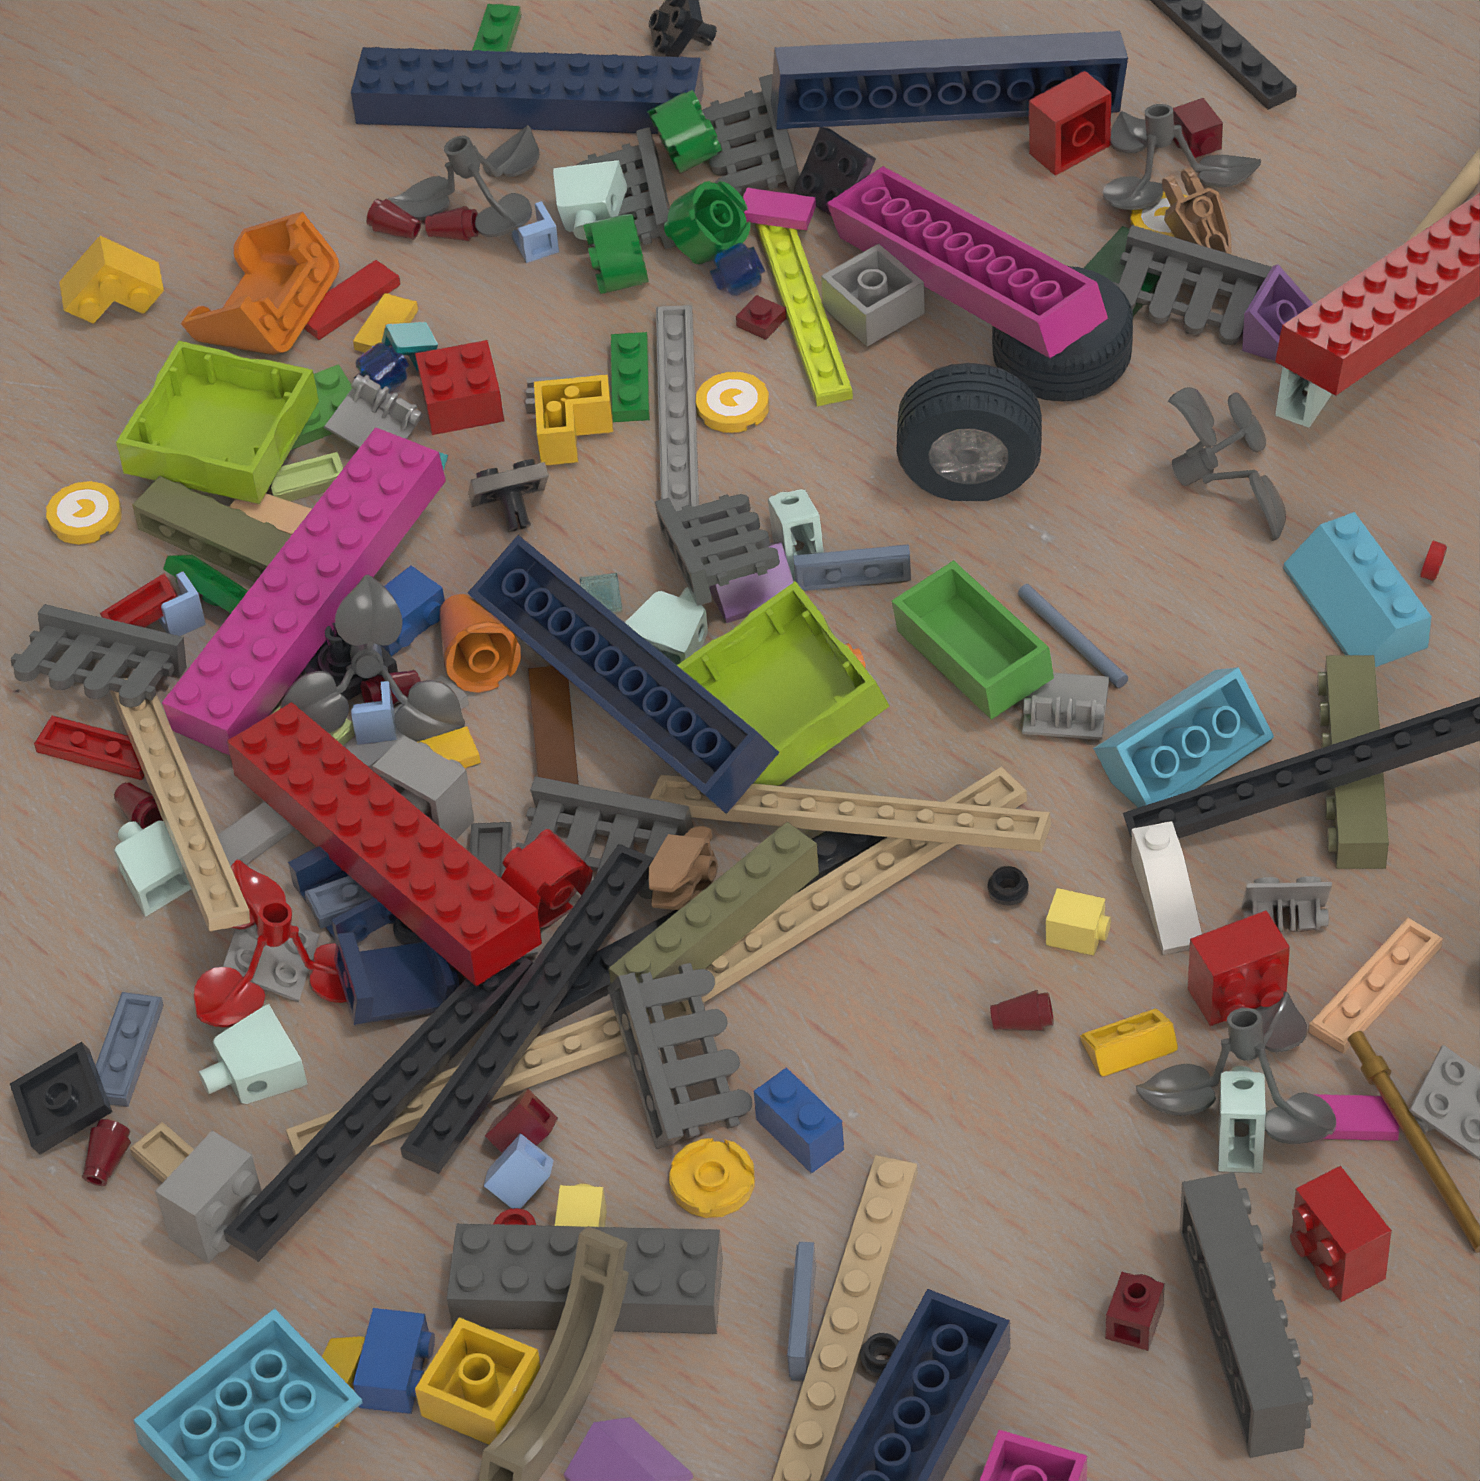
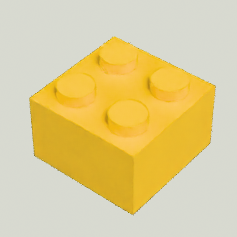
M459 1317L415 1387L421 1416L489 1445L510 1421L533 1384L541 1368L538 1349Z

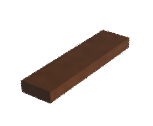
M553 666L528 668L537 775L541 778L579 785L569 680Z

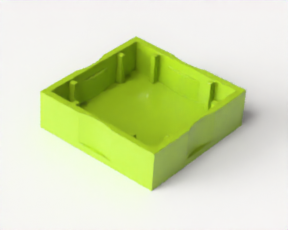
M178 341L156 376L151 392L137 407L116 441L124 474L156 480L161 476L174 483L179 482L190 489L260 504L319 402L313 370L266 359L244 358L224 350Z
M796 581L752 611L733 630L710 641L677 665L754 728L780 752L753 784L781 785L890 707L877 682L849 647L835 637L824 616Z

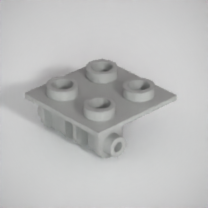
M358 374L351 385V391L324 428L359 449L375 427L407 439L424 414L417 410L418 405H412L402 398L398 399V393L394 392L391 395L388 393V387L385 386L381 389V386L370 380L368 375L362 377Z
M1053 673L1054 679L1024 699L1023 714L1025 715L1022 734L1102 740L1109 677Z
M1316 876L1297 878L1296 883H1279V879L1274 877L1257 878L1254 880V884H1247L1242 908H1251V911H1244L1243 919L1267 910L1274 921L1273 908H1276L1277 927L1279 931H1282V907H1289L1290 931H1295V907H1298L1299 930H1320L1321 926H1328L1329 924L1328 909H1320V907L1326 906L1332 882H1321V878Z
M256 923L247 929L234 930L223 967L236 969L243 977L247 973L257 945ZM297 926L299 928L298 935L309 958L312 960L320 934ZM289 938L278 947H264L256 972L250 982L259 985L265 990L298 1002L309 969L305 967L292 938Z
M1442 1045L1409 1111L1415 1117L1424 1134L1427 1131L1436 1129L1480 1160V1070L1445 1045Z

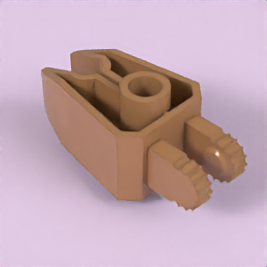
M1191 167L1185 168L1181 172V179L1189 195L1187 197H1184L1180 186L1173 176L1169 175L1162 178L1163 191L1171 206L1166 210L1163 220L1174 237L1231 254V233L1219 192L1212 188L1204 189L1195 170Z
M708 826L690 828L684 836L667 835L649 866V890H653L652 908L680 910L714 882L718 862L713 850H711L712 832Z

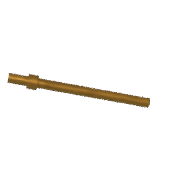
M1362 1031L1354 1032L1347 1040L1362 1063L1360 1067L1361 1072L1370 1085H1375L1473 1249L1475 1252H1480V1224L1415 1117L1409 1111V1107L1390 1078L1392 1071L1383 1056L1376 1055Z

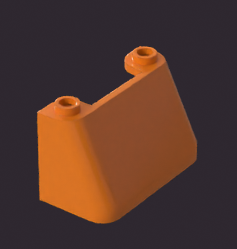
M303 211L243 229L235 241L233 253L236 262L245 274L223 308L211 311L208 307L198 306L192 308L187 313L181 325L192 338L202 343L269 355L287 352L293 346L339 272V260L335 251Z

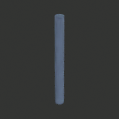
M1025 584L1019 589L1018 596L1105 677H1109V680L1117 688H1121L1127 683L1129 677L1029 584Z

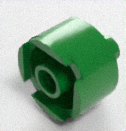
M693 90L687 93L684 92L648 111L649 117L654 127L658 128L657 131L674 166L678 169L679 174L705 162L722 151L717 140L718 136L710 120L705 118L701 110V104Z
M705 181L677 198L671 204L668 220L664 224V231L667 237L674 241L675 245L684 255L689 257L693 263L701 265L715 260L741 245L747 239L750 232V221L746 223L744 211L748 210L740 193L728 183Z
M624 214L583 224L588 245L595 244V247L588 248L592 267L595 271L601 269V273L595 274L600 295L649 282L633 214Z

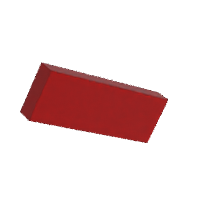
M377 259L328 291L303 329L316 339H322L381 299L384 293L388 294L400 286L399 275Z
M52 715L34 743L37 753L141 781L145 776L128 735Z

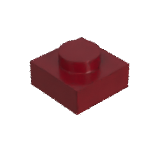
M756 295L736 315V327L767 340L787 319L786 308Z

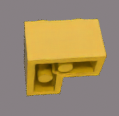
M101 235L59 281L64 311L92 324L98 320L113 301L144 314L164 292L159 262Z
M608 374L534 381L536 428L541 463L545 462L546 465L578 462V435L613 432Z

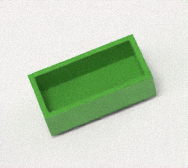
M954 560L891 600L897 631L991 720L1054 679L1049 647Z

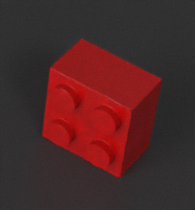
M1086 71L1029 100V154L1055 176L1111 146V92Z
M488 340L415 353L432 435L504 422L500 388Z
M1267 910L1190 938L1188 991L1210 1026L1224 1021L1227 1022L1228 1015L1240 1008L1257 1009L1260 1006L1271 1007L1282 999L1284 992H1287L1290 946Z
M1341 1165L1295 1189L1294 1209H1292L1293 1223L1290 1241L1300 1257L1306 1256L1314 1266L1320 1284L1326 1290L1331 1289L1340 1302H1343L1385 1280L1392 1230Z

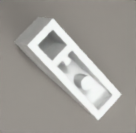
M1170 821L1132 829L1131 861L1162 953L1166 955L1187 951L1190 947V938L1201 935L1202 932L1184 855L1173 823Z

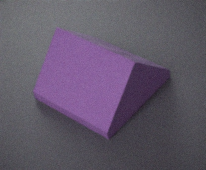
M1278 264L1271 268L1244 313L1242 349L1244 352L1274 361L1282 325L1313 305Z
M782 542L770 543L769 547L778 550L780 563L777 567L767 570V574L758 576L755 573L730 580L728 585L719 586V584L709 586L710 593L726 623L747 617L752 611L794 582Z
M628 1417L593 1422L567 1467L564 1478L567 1481H690L693 1478V1473L633 1418Z

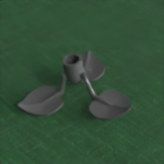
M1166 104L1149 106L1144 112L1145 119L1136 118L1121 111L1111 130V146L1116 151L1122 153H1138L1148 148L1145 174L1142 179L1134 176H1125L1110 181L1103 190V199L1108 205L1126 210L1144 209L1157 203L1163 196V187L1159 182L1150 181L1154 147H1167L1172 143L1174 137L1177 138L1193 170L1200 172L1199 180L1205 185L1213 187L1237 185L1246 180L1259 168L1261 159L1233 155H1210L1202 158L1199 164L1196 162L1182 135L1181 126H1174L1173 108Z
M528 125L493 151L487 159L478 152L475 145L473 146L468 136H457L449 140L444 146V151L450 161L445 164L448 171V179L441 176L429 177L411 186L400 195L388 198L416 219L425 220L427 216L441 213L450 205L448 195L455 191L454 172L464 179L474 177L491 205L478 214L475 226L483 236H502L526 224L531 218L532 207L529 200L518 193L507 194L496 202L479 174V166L482 164L485 172L495 177H500L502 174L507 177L518 176L528 171L537 163L540 157V150Z
M1191 387L1177 391L1169 398L1168 402L1183 414L1200 440L1195 446L1187 449L1186 453L1172 459V468L1179 482L1183 486H1188L1200 479L1203 480L1204 484H1207L1213 480L1248 477L1251 488L1268 521L1272 533V541L1278 539L1286 522V510L1277 489L1268 476L1263 475L1260 477L1257 470L1213 473L1214 468L1218 467L1215 453L1243 436L1252 451L1259 452L1265 448V433L1257 418L1252 414L1248 403L1237 392L1228 397V407L1233 420L1239 427V431L1216 444V433L1212 428L1214 426V418L1201 393Z
M365 575L359 584L342 600L335 614V627L338 634L345 642L352 645L350 650L352 664L346 667V674L342 682L336 687L334 678L328 672L314 671L308 673L291 686L280 707L281 709L292 702L325 731L331 733L340 728L348 716L349 703L341 693L348 687L352 676L357 674L362 678H372L380 674L385 681H389L390 689L396 698L403 703L396 711L394 719L398 729L408 738L422 741L463 728L465 725L459 700L454 691L445 683L437 680L420 681L411 687L408 697H406L389 674L388 668L383 665L380 645H390L397 640L402 630V615L391 593L370 575Z
M1284 992L1282 999L1271 1007L1260 1006L1257 1009L1240 1008L1228 1015L1229 1038L1221 1040L1222 1050L1214 1074L1211 1077L1208 1071L1200 1066L1179 1064L1160 1071L1143 1084L1136 1085L1137 1094L1148 1105L1160 1112L1176 1116L1199 1113L1214 1104L1216 1097L1211 1087L1219 1084L1220 1075L1223 1073L1229 1052L1232 1051L1240 1060L1250 1061L1257 1057L1259 1058L1273 1101L1278 1106L1267 1111L1265 1116V1131L1272 1139L1285 1144L1308 1143L1323 1139L1328 1134H1333L1337 1127L1335 1114L1325 1100L1314 1094L1303 1092L1297 1093L1287 1101H1284L1276 1085L1265 1049L1272 1052L1288 1051L1300 1045L1307 1036L1305 1019L1295 1007L1288 992Z

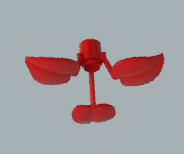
M237 859L231 865V869L249 908L250 923L233 926L232 928L247 929L256 923L257 945L244 977L236 969L230 967L212 968L200 976L195 985L193 995L196 1017L201 1022L211 1026L232 1027L263 1007L265 992L259 985L250 981L254 977L264 947L281 946L289 938H292L305 967L313 970L309 979L312 990L327 1001L334 1003L347 1002L334 962L336 943L319 946L315 950L314 961H312L298 935L299 928L291 925L292 909L286 903L283 889L268 876L251 869Z

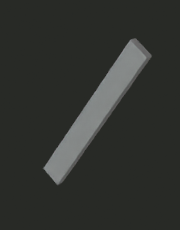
M692 305L656 307L661 500L669 498L676 511L682 510V507L691 504L692 507L699 505Z
M441 675L436 679L445 683L454 691L459 700L461 710L469 705L468 695L445 676ZM403 703L394 709L395 713L398 710V708L403 705ZM396 726L397 740L357 745L356 737H354L343 746L373 770V765L404 734ZM263 802L217 836L230 866L237 859L247 865L294 831L295 828L266 802Z

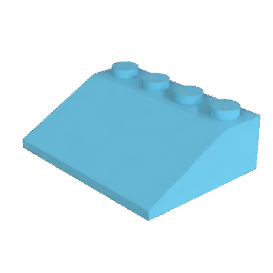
M274 1308L134 1419L138 1443L175 1481H267L362 1404V1399Z

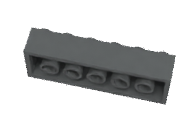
M1231 1172L1182 1182L1180 1234L1250 1458L1304 1448L1305 1429L1311 1428L1308 1405H1313V1393L1309 1379L1307 1377L1301 1378L1297 1368L1301 1364L1298 1344L1295 1338L1288 1339L1284 1328L1288 1327V1317L1283 1300L1276 1301L1272 1289L1276 1288L1272 1265L1270 1262L1263 1263L1260 1254L1263 1251V1239L1258 1225L1251 1226L1248 1215L1251 1214V1202L1246 1188L1239 1189L1235 1173Z
M456 1223L447 1292V1303L452 1327L460 1317L484 1328L557 1330L571 1283L579 1233L586 1226ZM592 1227L628 1242L623 1270L629 1272L614 1331L717 1334L723 1264L720 1230Z

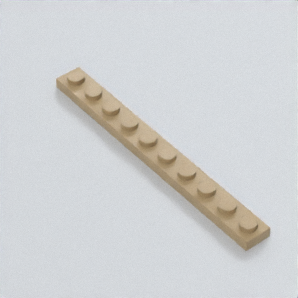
M111 690L114 703L209 932L250 923L249 908L157 694L153 700L145 699L139 706L129 708L121 705L119 692Z
M1001 766L945 802L1015 809L1027 801V791ZM887 837L799 891L706 968V970L713 974L715 986L709 994L701 997L703 1003L957 844Z
M660 775L650 796V799L689 806L691 817L773 826H782L788 822L795 828L1032 852H1042L1051 827L1050 812L752 784L726 814L686 779L670 775Z
M688 1000L661 1006L665 1020L692 1014ZM614 1009L536 1037L491 1101L626 1052ZM649 1015L648 1018H649V1022H650V1024H651L652 1021H651V1018H650V1015ZM459 1066L438 1073L368 1147L413 1131ZM338 1111L286 1129L287 1137L295 1156Z
M878 1155L874 1157L772 1481L824 1480L860 1363V1351L868 1337L918 1174L916 1163Z

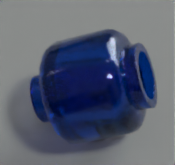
M737 243L717 253L714 256L716 268L710 271L718 290L726 288L732 296H738L760 285L762 282L761 274L766 272L754 246L748 248L744 243Z
M382 342L376 343L355 361L359 375L362 377L368 375L370 380L381 386V389L385 386L388 387L389 394L408 378L406 369L410 365L402 353L395 352L392 344L387 346Z

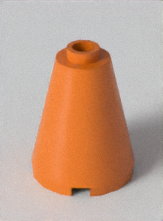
M456 594L446 599L439 613L444 668L447 675L464 691L479 693L499 687L498 682L507 675L510 678L516 672L521 660V646L515 634L471 596Z

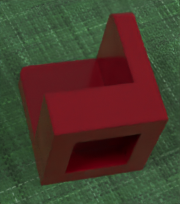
M527 1089L493 1120L485 1137L501 1153L509 1147L520 1133L537 1146L551 1133L558 1117L537 1096Z

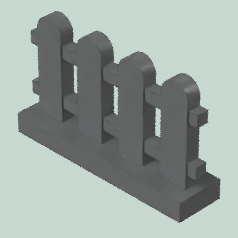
M772 74L759 77L761 92L753 94V90L744 92V97L724 103H719V100L710 102V107L702 109L705 118L710 120L713 128H717L714 130L722 148V152L709 159L711 170L716 175L728 173V175L718 178L715 183L719 181L728 183L743 197V193H745L747 188L760 189L769 186L771 190L778 188L777 183L787 181L790 194L795 193L793 191L800 174L788 129H776L771 106ZM750 117H751V119H748V120H745V121H741V122H738V123H735V124H731V125L725 126L726 124L733 123V122L740 121V120H743V119H746V118H750ZM757 140V142H753V143H750V144H746V145H743V146H740V147H736V148L731 149V147L738 146V145H741V144H744V143H748V142ZM763 163V165L737 172V170Z
M650 127L636 131L639 145L631 147V144L628 143L622 145V150L597 157L596 153L587 155L588 160L577 164L585 165L619 160L622 172L627 171V173L623 174L627 183L625 196L631 194L632 196L623 199L618 216L633 214L634 219H638L635 220L639 240L640 242L643 241L644 245L653 243V238L661 236L665 249L676 247L674 241L668 238L664 231V224L668 220L670 204L658 151Z
M1131 225L1127 236L1125 252H1123L1120 259V264L1125 265V269L1119 284L1113 283L1124 292L1131 304V310L1135 308L1136 302L1149 306L1148 317L1152 322L1163 324L1169 320L1171 313L1184 317L1183 327L1189 334H1200L1204 331L1206 324L1220 328L1218 337L1223 344L1235 345L1239 342L1241 335H1243L1244 313L1272 267ZM1147 273L1160 276L1154 294L1141 291ZM1182 283L1195 287L1189 305L1176 301ZM1217 293L1231 297L1224 315L1211 312Z
M726 494L719 496V500L692 507L691 504L683 506L680 511L675 510L669 498L655 501L661 534L697 606L712 602L709 586L719 584V586L728 585L730 580L755 573L758 576L767 574V570L779 565L778 550L769 547V535L766 530L759 529L760 521L758 514L749 512L751 507L747 495L738 494L729 497Z
M44 604L37 612L40 632L34 630L29 635L30 645L22 654L15 653L11 657L14 676L19 681H32L42 673L48 675L49 685L55 690H65L70 688L74 682L84 684V693L91 699L102 698L112 690L119 692L121 705L129 708L139 706L145 699L153 700L156 696L155 686L162 676L170 677L175 675L180 677L187 668L184 637ZM58 650L65 652L57 663L50 661ZM93 659L100 660L92 671L85 670ZM128 667L135 669L127 680L120 678Z
M535 776L530 789L535 808L529 807L526 814L527 820L532 821L525 843L517 842L516 847L525 848L545 829H550L556 834L558 826L569 828L570 831L566 844L586 862L592 871L598 873L618 844L633 849L635 841L646 843L647 847L644 854L655 858L668 834L684 836L690 828H693V822L689 806ZM597 834L609 836L601 859L589 857ZM649 878L638 892L639 896L644 899H652L653 890H649Z
M691 963L681 965L678 968L680 974L653 980L651 972L641 974L638 977L640 983L637 982L635 972L621 975L608 987L656 1149L672 1146L684 1136L683 1131H685L687 1139L700 1134L699 1127L725 1121L727 1129L740 1125L739 1117L744 1116L752 1108V1098L749 1093L740 1089L730 1091L726 1077L731 1076L738 1070L740 1066L739 1056L730 1049L718 1051L714 1037L720 1035L726 1029L727 1017L718 1009L705 1011L701 998L713 990L715 978L706 969L693 971ZM688 1000L692 1014L665 1020L661 1006ZM646 1010H648V1012H649V1015H650V1018H651V1021H652L651 1024H650V1022H649V1018H648V1015H647ZM701 1041L704 1051L703 1055L677 1060L674 1046ZM658 1050L661 1051L664 1064H662ZM713 1081L717 1095L690 1101L686 1087ZM671 1090H673V1094H674V1097H675V1100H676V1105L674 1104L673 1097H672V1094H671Z

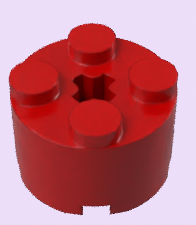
M550 829L543 830L525 848L516 847L512 849L502 862L506 869L501 879L537 909L540 928L548 927L565 916L573 908V905L569 902L576 892L582 895L591 883L593 871L586 862Z

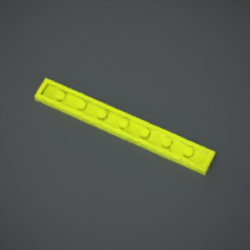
M755 223L782 305L786 308L787 319L816 405L822 406L853 399V390L797 230Z

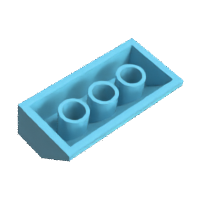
M1355 512L1320 524L1285 561L1283 569L1345 655H1374L1375 667L1428 648L1432 616Z
M1239 667L1213 670L1093 749L1110 782L1139 808L1198 788L1274 738V735Z

